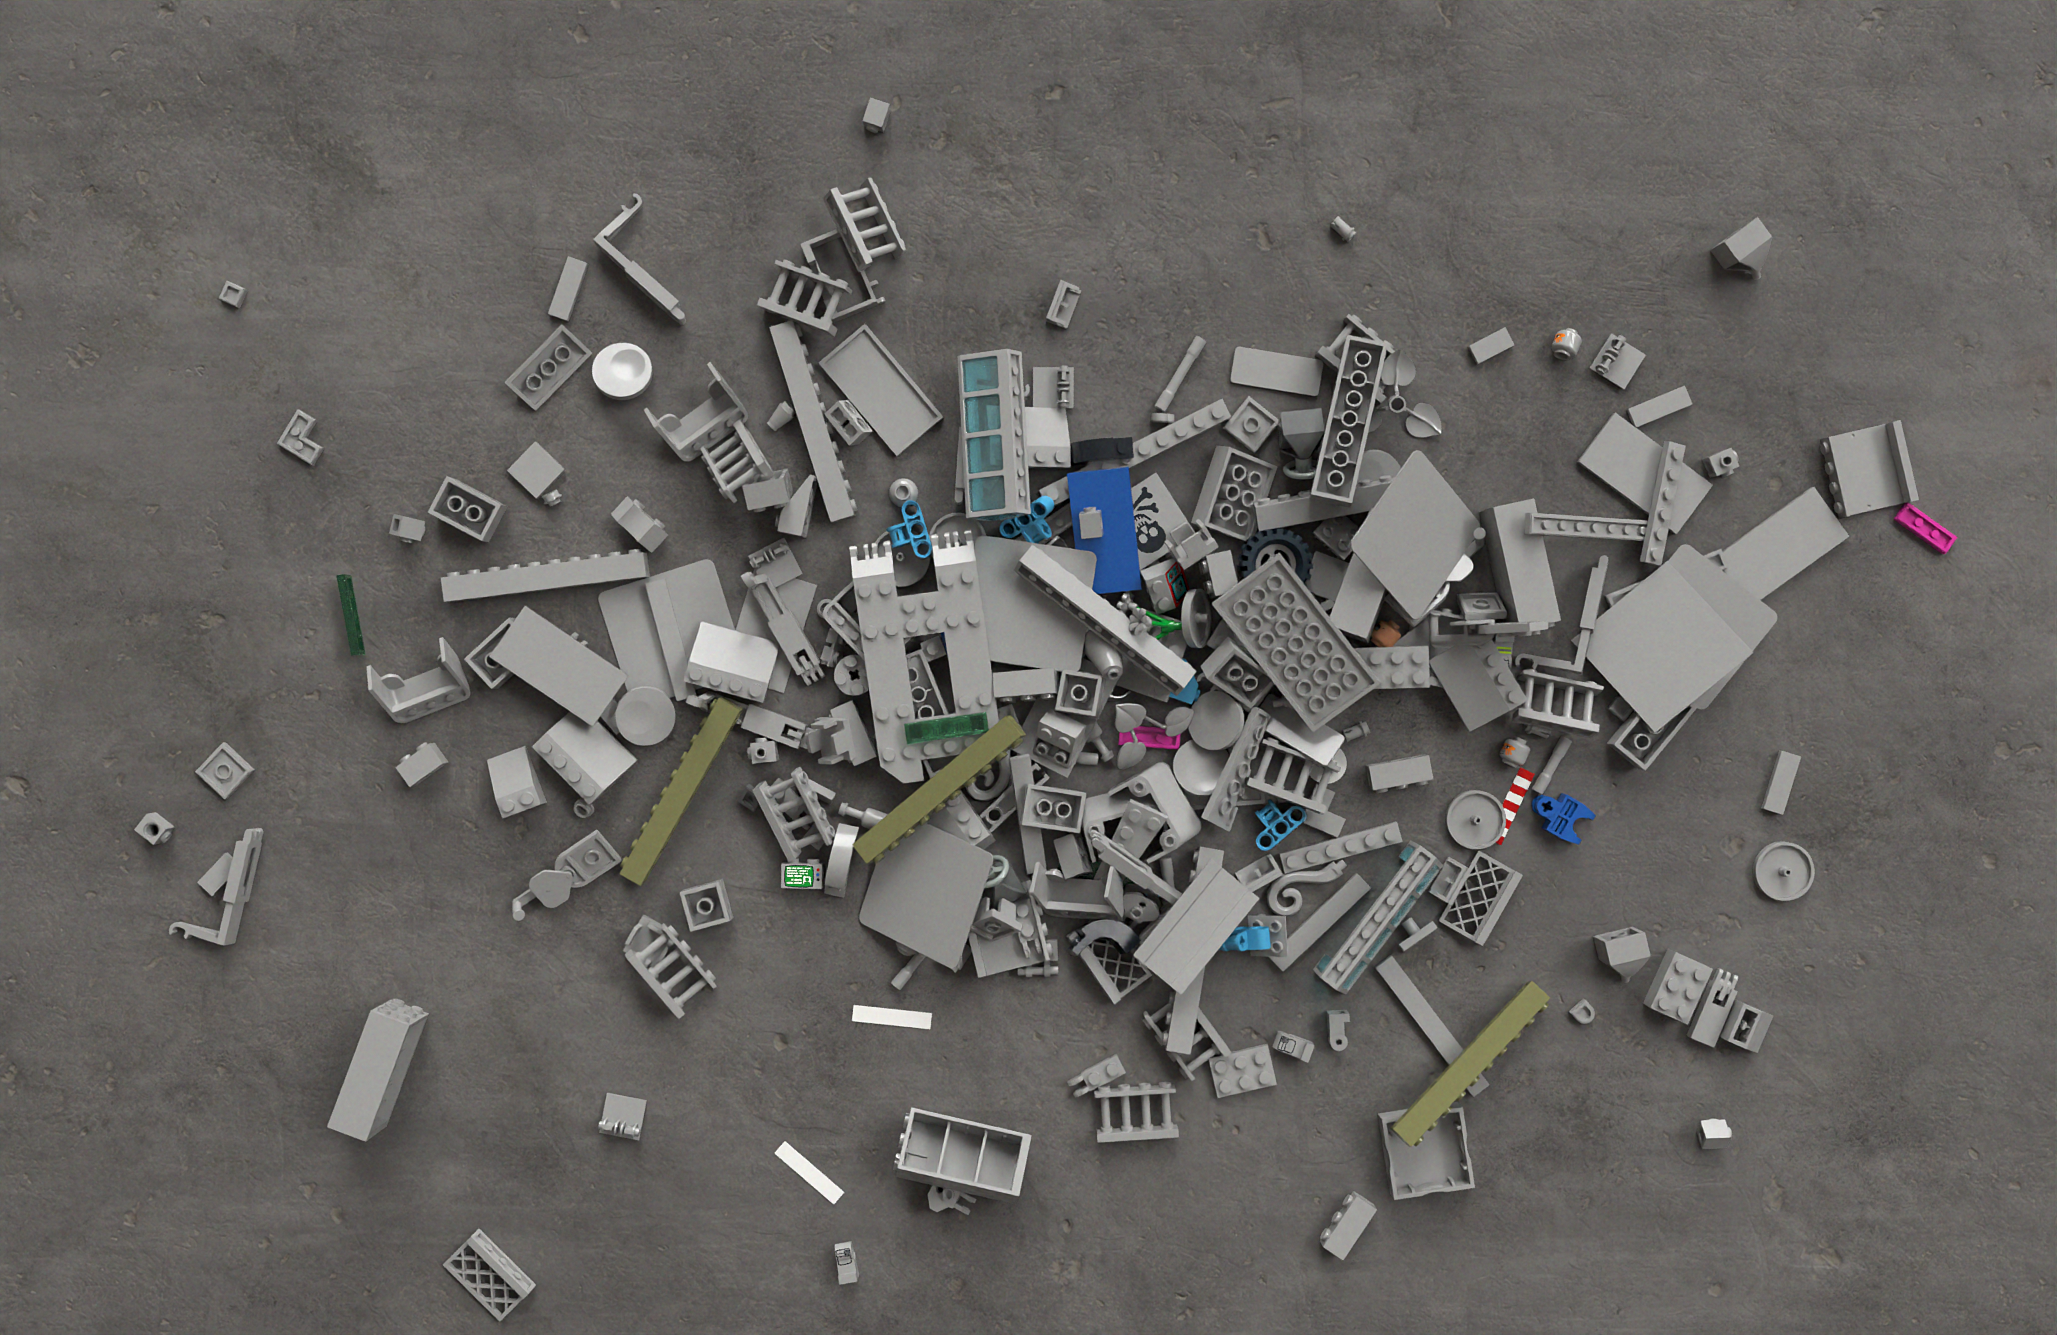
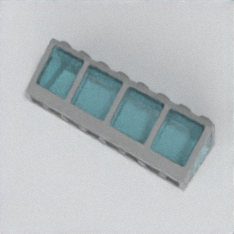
M1001 349L957 356L966 518L998 522L1030 515L1022 352Z
M1410 840L1398 856L1405 863L1335 956L1331 958L1324 954L1313 970L1337 991L1347 994L1443 867L1438 858L1421 845Z

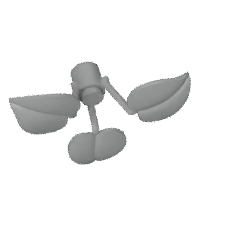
M1402 349L1390 354L1383 363L1381 379L1386 385L1394 384L1395 395L1388 400V406L1376 409L1374 404L1368 433L1376 430L1381 425L1382 419L1378 413L1391 409L1396 413L1404 410L1411 414L1406 419V427L1413 436L1428 437L1441 434V421L1438 413L1431 405L1418 403L1412 411L1406 407L1405 399L1399 396L1398 384L1401 386L1410 384L1416 373L1412 360Z
M1132 703L1116 705V729L1121 733L1130 731L1133 737V743L1127 742L1119 750L1117 767L1120 770L1136 765L1143 759L1146 753V746L1142 742L1137 743L1138 739L1133 728H1137L1142 724L1143 719L1165 729L1167 736H1176L1184 732L1190 725L1194 714L1193 709L1187 707L1173 709L1166 716L1165 724H1161L1147 717L1146 709L1142 705Z

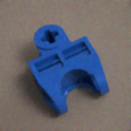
M1563 793L1560 794L1558 800L1549 796L1538 795L1531 803L1532 810L1546 819L1541 827L1542 829L1560 839L1578 845L1582 840L1576 837L1577 834L1573 830L1575 820L1578 818H1588L1593 821L1596 817L1584 804ZM1542 803H1545V805H1547L1546 809H1544V807L1541 806Z

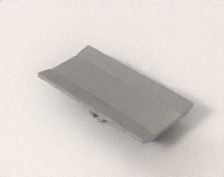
M1210 859L1133 955L1182 995L1260 898L1213 859Z

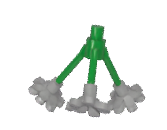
M1126 591L1122 596V602H1118L1116 606L1119 609L1118 611L1124 614L1128 610L1133 611L1134 615H1131L1129 619L1133 623L1129 625V630L1134 631L1135 635H1141L1142 631H1145L1146 627L1151 625L1161 627V633L1155 636L1157 640L1169 633H1173L1174 630H1182V622L1161 618L1133 603L1134 595L1131 591Z

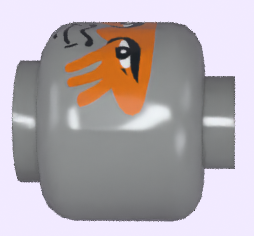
M1572 328L1558 331L1551 346L1554 356L1561 360H1569V358L1575 357L1582 339L1578 332Z
M1516 736L1514 740L1506 739L1499 754L1503 758L1502 762L1515 768L1523 766L1530 753V748L1525 745L1527 741Z

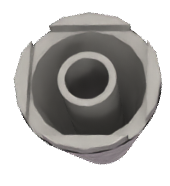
M1089 630L1085 634L1083 652L1104 679L1109 681L1118 679L1123 673L1122 654L1092 630Z

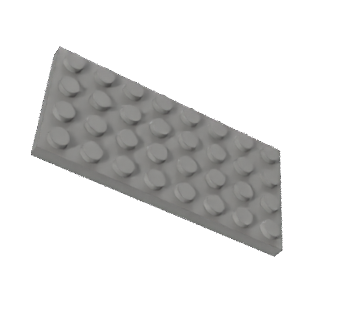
M1280 553L1276 554L1212 602L1214 608L1312 732L1381 684Z

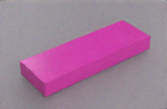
M1909 502L1904 503L1894 517L1896 522L1941 554H1946L1958 538Z
M1139 726L1133 728L1138 739L1137 743L1142 742L1146 747L1179 750L1180 734L1167 736L1165 729L1159 727ZM1130 731L1125 733L1119 732L1118 745H1124L1127 742L1133 743Z

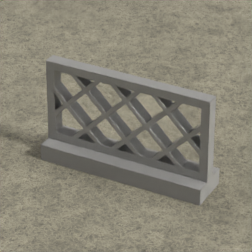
M1478 850L1468 867L1472 870L1475 868L1476 872L1469 874L1468 877L1477 875L1480 886L1468 889L1465 881L1463 886L1465 885L1466 890H1460L1458 893L1467 892L1470 904L1458 907L1455 898L1453 903H1455L1456 908L1451 909L1452 905L1448 903L1438 921L1483 946L1523 875ZM1480 856L1488 860L1490 869L1478 872L1476 863ZM1491 862L1497 865L1498 867L1492 868ZM1502 868L1509 872L1505 880L1497 882L1493 870ZM1491 871L1494 883L1482 886L1479 874ZM1495 885L1496 896L1486 899L1483 888ZM1481 889L1484 900L1472 903L1469 892ZM1485 903L1487 912L1483 916L1476 917L1473 906ZM1471 906L1474 918L1462 921L1459 909ZM1457 910L1459 922L1451 924L1444 920L1448 912ZM1475 920L1477 929L1474 935H1471L1465 931L1463 923ZM1461 924L1462 929L1455 925Z
M1090 919V920L1087 921L1086 923L1093 922V921H1098V920H1092V919ZM1073 931L1065 937L1070 942L1079 935L1076 931ZM1094 940L1091 942V948L1087 946L1078 956L1112 1004H1116L1121 1000L1120 998L1152 976L1146 965L1133 955L1136 952L1134 948L1130 950L1132 953L1131 963L1120 961L1121 954L1119 952L1117 960L1106 959L1108 947H1115L1110 945L1107 940L1106 944L1098 943ZM1094 944L1105 946L1103 958L1096 957L1093 954ZM1106 961L1116 963L1115 974L1106 973L1104 970ZM1120 963L1130 965L1128 977L1118 975ZM1133 966L1141 967L1145 975L1139 979L1132 978ZM1117 978L1128 979L1127 987L1119 992L1116 987Z
M480 1229L443 1264L499 1321L536 1286ZM468 1245L475 1251V1256L466 1255V1247ZM453 1260H462V1269H457L451 1262ZM466 1260L475 1261L476 1269H467ZM480 1261H485L489 1265V1270H480ZM467 1274H476V1283H471L467 1279ZM481 1274L490 1275V1284L481 1283ZM494 1275H499L503 1278L504 1284H495ZM481 1288H490L491 1297H485L482 1294ZM495 1289H504V1298L495 1297ZM509 1289L515 1290L520 1296L518 1298H509ZM496 1302L505 1303V1311L503 1313L496 1308Z

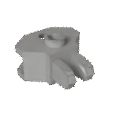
M1127 884L1123 889L1124 913L1122 920L1118 922L1122 923L1126 917H1129L1131 920L1128 923V927L1133 930L1137 923L1141 924L1142 921H1156L1160 915L1159 909L1161 908L1158 895L1148 888L1145 890L1138 884Z
M932 1185L928 1193L929 1207L936 1212L950 1207L969 1215V1208L957 1202L960 1196L970 1203H975L977 1199L968 1193L943 1188V1192H940L938 1186Z

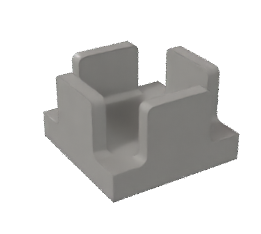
M1199 519L1195 521L1200 529L1196 533L1192 531L1187 522H1184L1170 532L1176 543L1175 547L1168 539L1164 541L1172 558L1184 570L1219 547L1206 526Z
M819 717L814 719L815 723L811 724V728L815 730L806 733L805 737L809 753L821 750L822 758L818 759L819 764H834L841 760L856 758L849 718Z
M984 897L980 900L970 929L971 931L992 942L1021 932L1022 924L1016 921L1015 904L1004 898L999 899L997 911L995 909L989 910L990 898Z
M643 915L630 933L623 951L627 953L629 950H632L635 954L637 952L641 953L665 933L661 927L662 924ZM670 938L645 959L646 962L643 964L646 967H655L667 957L674 945L673 940Z

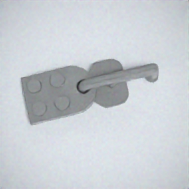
M1477 528L1474 531L1475 541L1469 545L1419 619H1412L1390 593L1384 598V601L1414 628L1446 599L1449 594L1450 582H1461L1472 572L1473 562L1470 558L1484 546L1486 531L1483 528Z
M1432 611L1429 614L1430 643L1434 647L1483 645L1489 642L1495 633H1499V637L1531 636L1541 634L1540 630L1548 629V621L1495 624V619L1450 622V626L1463 625L1464 634L1439 635L1438 617L1440 613ZM1477 624H1484L1478 625V633L1472 634V629H1477Z
M595 830L557 857L554 866L555 871L543 870L530 879V889L512 901L513 919L521 921L525 916L522 906L535 897L548 908L559 906L568 900L571 887L577 888L587 885L620 863L621 857L600 832Z

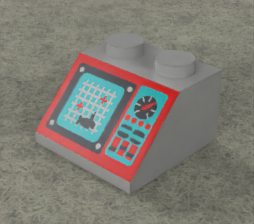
M1173 558L1140 570L1156 615L1175 609L1184 600L1186 593L1189 591L1183 568Z

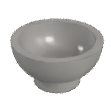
M905 478L898 479L890 486L889 497L894 505L902 508L903 504L907 501L912 500L916 502L918 489L911 480Z

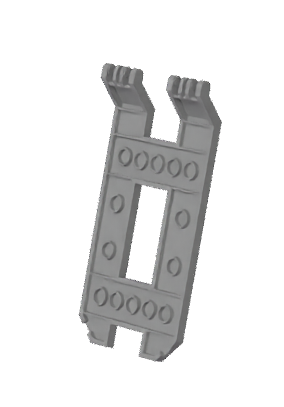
M971 529L964 531L967 541L966 546H959L957 531L953 532L955 547L952 548L949 532L944 534L947 548L939 549L938 535H931L938 591L900 597L897 596L890 541H884L883 547L886 557L878 558L877 544L872 543L874 559H870L868 544H864L865 560L859 561L857 558V546H849L880 766L902 783L924 781L921 760L960 755L999 722L996 698H994L993 677ZM944 632L956 713L915 719L904 638ZM983 715L985 730L918 740L910 739L909 725L923 723L921 730L933 729V726L928 722L944 720L941 723V728L953 727V722L948 719Z

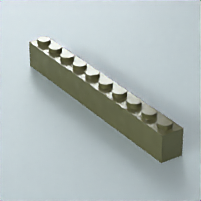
M720 697L718 700L715 699L709 708L711 710L708 718L705 716L699 725L702 728L701 731L691 739L689 752L685 751L679 761L682 763L678 770L675 769L671 774L669 780L672 782L669 787H665L659 796L662 798L659 805L655 804L650 812L651 819L643 824L640 829L642 835L639 840H634L630 847V850H632L630 856H626L620 865L622 870L619 874L639 886L643 885L649 877L743 711L742 707L724 697Z
M1005 716L852 844L866 864L873 862L877 864L884 859L885 852L896 849L903 837L907 839L915 833V827L919 824L923 826L931 819L929 816L932 813H938L946 807L944 803L949 799L951 801L956 799L961 794L960 790L965 786L968 788L977 781L975 778L980 773L984 775L991 770V764L996 760L998 762L1003 760L1008 755L1006 752L1010 748L1015 749L1023 743L1022 738L1026 736L1025 732L1012 716Z
M1528 981L1390 1129L1407 1146L1412 1147L1414 1145L1416 1147L1424 1139L1422 1135L1427 1130L1430 1132L1438 1124L1436 1120L1441 1115L1444 1117L1452 1109L1450 1105L1455 1100L1458 1102L1466 1094L1464 1090L1469 1085L1472 1087L1480 1079L1478 1075L1483 1070L1486 1072L1494 1064L1492 1060L1506 1052L1508 1048L1505 1046L1510 1041L1515 1042L1520 1037L1521 1033L1519 1031L1524 1026L1527 1028L1534 1022L1533 1016L1538 1011L1542 1013L1548 1007L1547 1001L1550 997L1533 981Z

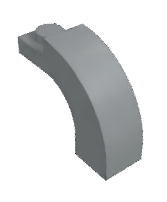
M839 823L826 873L825 894L844 898L855 849L852 844L857 841L859 827Z

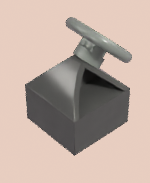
M1322 409L1280 412L1276 428L1279 450L1295 457V460L1288 462L1283 467L1284 474L1294 479L1314 478L1316 468L1312 466L1317 467L1318 461L1312 460V455L1320 447L1325 432ZM1296 466V469L1291 471L1289 470L1290 468Z
M992 855L993 861L999 862L991 868L982 898H990L989 910L995 909L998 911L999 899L1004 898L1012 903L1026 895L1027 892L1009 860L1000 855Z

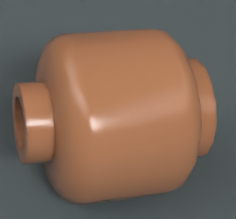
M1381 620L1372 631L1371 641L1378 647H1393L1401 637L1398 631L1400 627L1392 620H1389V622Z

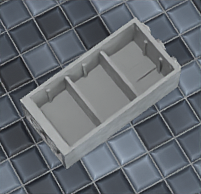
M1535 499L1480 511L1482 527L1486 531L1485 541L1496 591L1507 611V616L1503 619V623L1548 621V627L1555 626L1554 622L1561 621L1543 536L1525 534V513H1537Z
M1353 553L1330 618L1343 635L1368 643L1388 591L1355 553Z
M399 999L389 1000L370 1011L329 1120L328 1128L366 1142L387 1127L429 1013L423 1012V1009L418 1006H407L404 1001Z
M911 1107L910 1114L906 1113L902 1129L906 1130V1133H901L898 1150H901V1154H896L893 1170L897 1171L896 1177L1016 1204L1020 1195L1032 1135Z

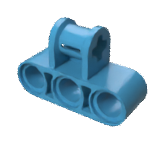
M1041 496L1030 503L1031 514L1027 515L1029 520L1025 516L1004 520L999 527L1000 533L1006 538H1012L1022 533L1027 542L1037 544L1044 538H1050L1052 532L1044 518L1053 511V500L1048 496Z
M907 501L902 506L905 522L886 529L890 533L893 543L891 547L894 549L912 544L914 553L919 559H928L932 555L933 549L921 508L915 501ZM909 506H915L917 512L915 515L909 516L906 514V509ZM915 525L923 527V532L920 535L912 534V528ZM925 544L929 547L927 554L921 555L918 553L920 545Z
M1270 799L1265 807L1255 812L1257 817L1267 827L1257 836L1256 844L1258 848L1266 851L1276 847L1307 819L1306 810L1300 806H1293L1283 814ZM1296 809H1299L1303 815L1299 821H1295L1292 818V812ZM1281 822L1287 826V831L1284 834H1280L1277 831V825ZM1265 835L1271 838V845L1269 847H1264L1261 843V839Z
M1236 927L1218 950L1245 951L1271 948L1269 927Z

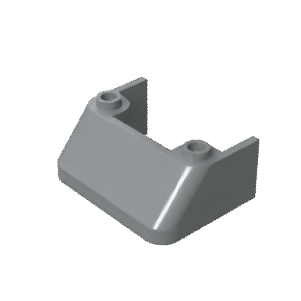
M711 362L707 365L715 376V379L708 385V392L712 397L679 420L673 414H666L657 420L648 408L644 409L653 427L683 461L695 459L702 454L701 447L704 446L706 449H709L734 431L733 423L740 419L744 424L748 419V412Z
M852 581L824 608L823 616L865 661L859 618L854 612L857 609ZM916 636L906 637L904 639L905 646Z
M443 637L439 638L441 654L437 658L439 667L403 681L396 674H387L380 677L371 665L367 666L368 690L395 722L407 723L469 698L470 687L459 658Z
M1158 762L1115 785L1108 792L1109 795H1112L1128 786L1131 793L1137 797H1143L1151 793L1161 813L1168 815L1166 822L1170 829L1162 833L1160 837L1162 848L1149 855L1147 858L1148 864L1177 849L1196 836L1201 830L1200 819L1176 781L1170 766L1164 762Z
M1127 787L1112 795H1109L1107 792L1085 799L1082 826L1092 863L1096 862L1091 844L1090 832L1096 830L1104 835L1103 822L1122 817L1130 799L1161 812L1151 793L1143 797H1137ZM1166 821L1162 826L1163 832L1168 830Z
M1036 862L1030 894L1046 914L1065 918L1122 920L1124 913L1123 880L1114 867L1110 866L1109 873L1103 875L1102 880L1065 879L1060 870L1050 869L1046 871L1040 862Z

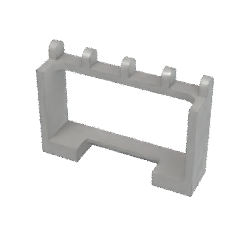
M838 229L801 243L805 257L814 274L818 275L821 270L812 249L841 237ZM860 271L871 299L840 312H837L836 309L831 319L833 323L884 303L885 298L876 299L872 287L878 285V281L869 282L865 271ZM824 286L822 297L827 308L831 295L828 287Z

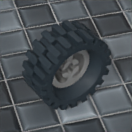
M1268 529L1258 531L1255 536H1250L1247 539V544H1243L1241 550H1243L1241 555L1238 554L1237 560H1240V565H1237V571L1241 573V576H1239L1240 580L1242 581L1261 566V559L1265 554L1266 558L1263 564L1275 556V550H1279L1285 555L1289 566L1303 584L1307 586L1305 582L1311 579L1312 575L1309 574V571L1313 569V563H1310V558H1313V556L1307 550L1309 546L1301 541L1302 538L1299 535H1295L1289 530Z

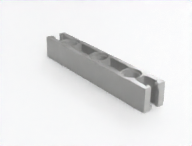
M1037 762L1032 765V772L1035 768L1038 771L1041 769ZM1044 771L1042 773L1044 777L1034 785H1043L1050 776ZM1013 784L979 815L990 833L1016 810ZM991 810H998L1001 815L1000 818L992 820L989 817Z

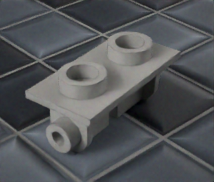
M832 627L829 628L826 642L832 643L831 647L824 645L820 659L822 660L821 664L836 668L838 662L843 659V650L847 642Z

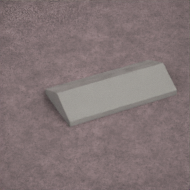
M561 324L505 381V384L536 411L592 352Z

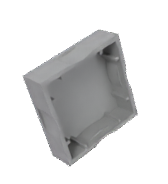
M1453 1102L1450 1105L1452 1107L1450 1112L1444 1117L1441 1115L1436 1120L1438 1122L1436 1127L1430 1132L1427 1130L1422 1135L1424 1139L1416 1147L1414 1145L1412 1147L1407 1146L1390 1129L1408 1109L1378 1113L1389 1192L1394 1200L1423 1196L1431 1192H1450L1475 1188L1471 1159L1467 1151L1463 1107L1458 1102Z

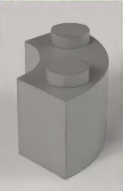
M627 496L611 515L641 545L652 553L668 536L663 530L666 526L657 518L653 520L643 510L645 506L637 499L633 501Z

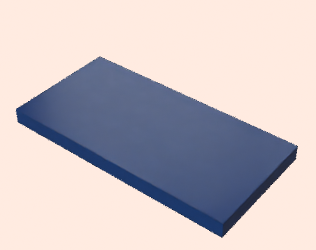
M1129 467L1067 473L1075 549L1091 551L1097 558L1092 590L1096 594L1142 590ZM1096 507V510H1101L1104 533L1102 537L1081 539L1079 513L1084 511V508Z

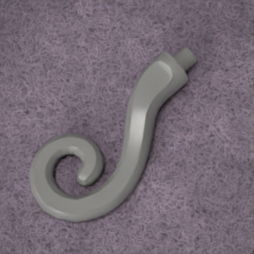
M1011 748L1006 752L1008 755L999 761V778L991 789L986 791L979 790L975 783L968 788L966 787L967 792L972 798L978 801H989L998 797L1005 790L1010 777L1009 758ZM991 770L983 775L985 777V786H990L994 781V775Z
M1341 860L1335 864L1333 861L1319 871L1290 872L1278 877L1267 891L1269 909L1279 916L1287 917L1294 915L1302 906L1300 892L1294 888H1287L1282 892L1284 898H1293L1294 903L1290 907H1283L1278 903V892L1287 884L1295 882L1323 884L1334 881L1343 875L1341 870L1347 866L1346 863Z

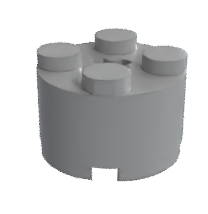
M859 655L844 657L835 668L834 681L842 692L857 696L869 691L865 661ZM858 670V675L860 676V679L857 678L853 680V675L851 674V672H855Z

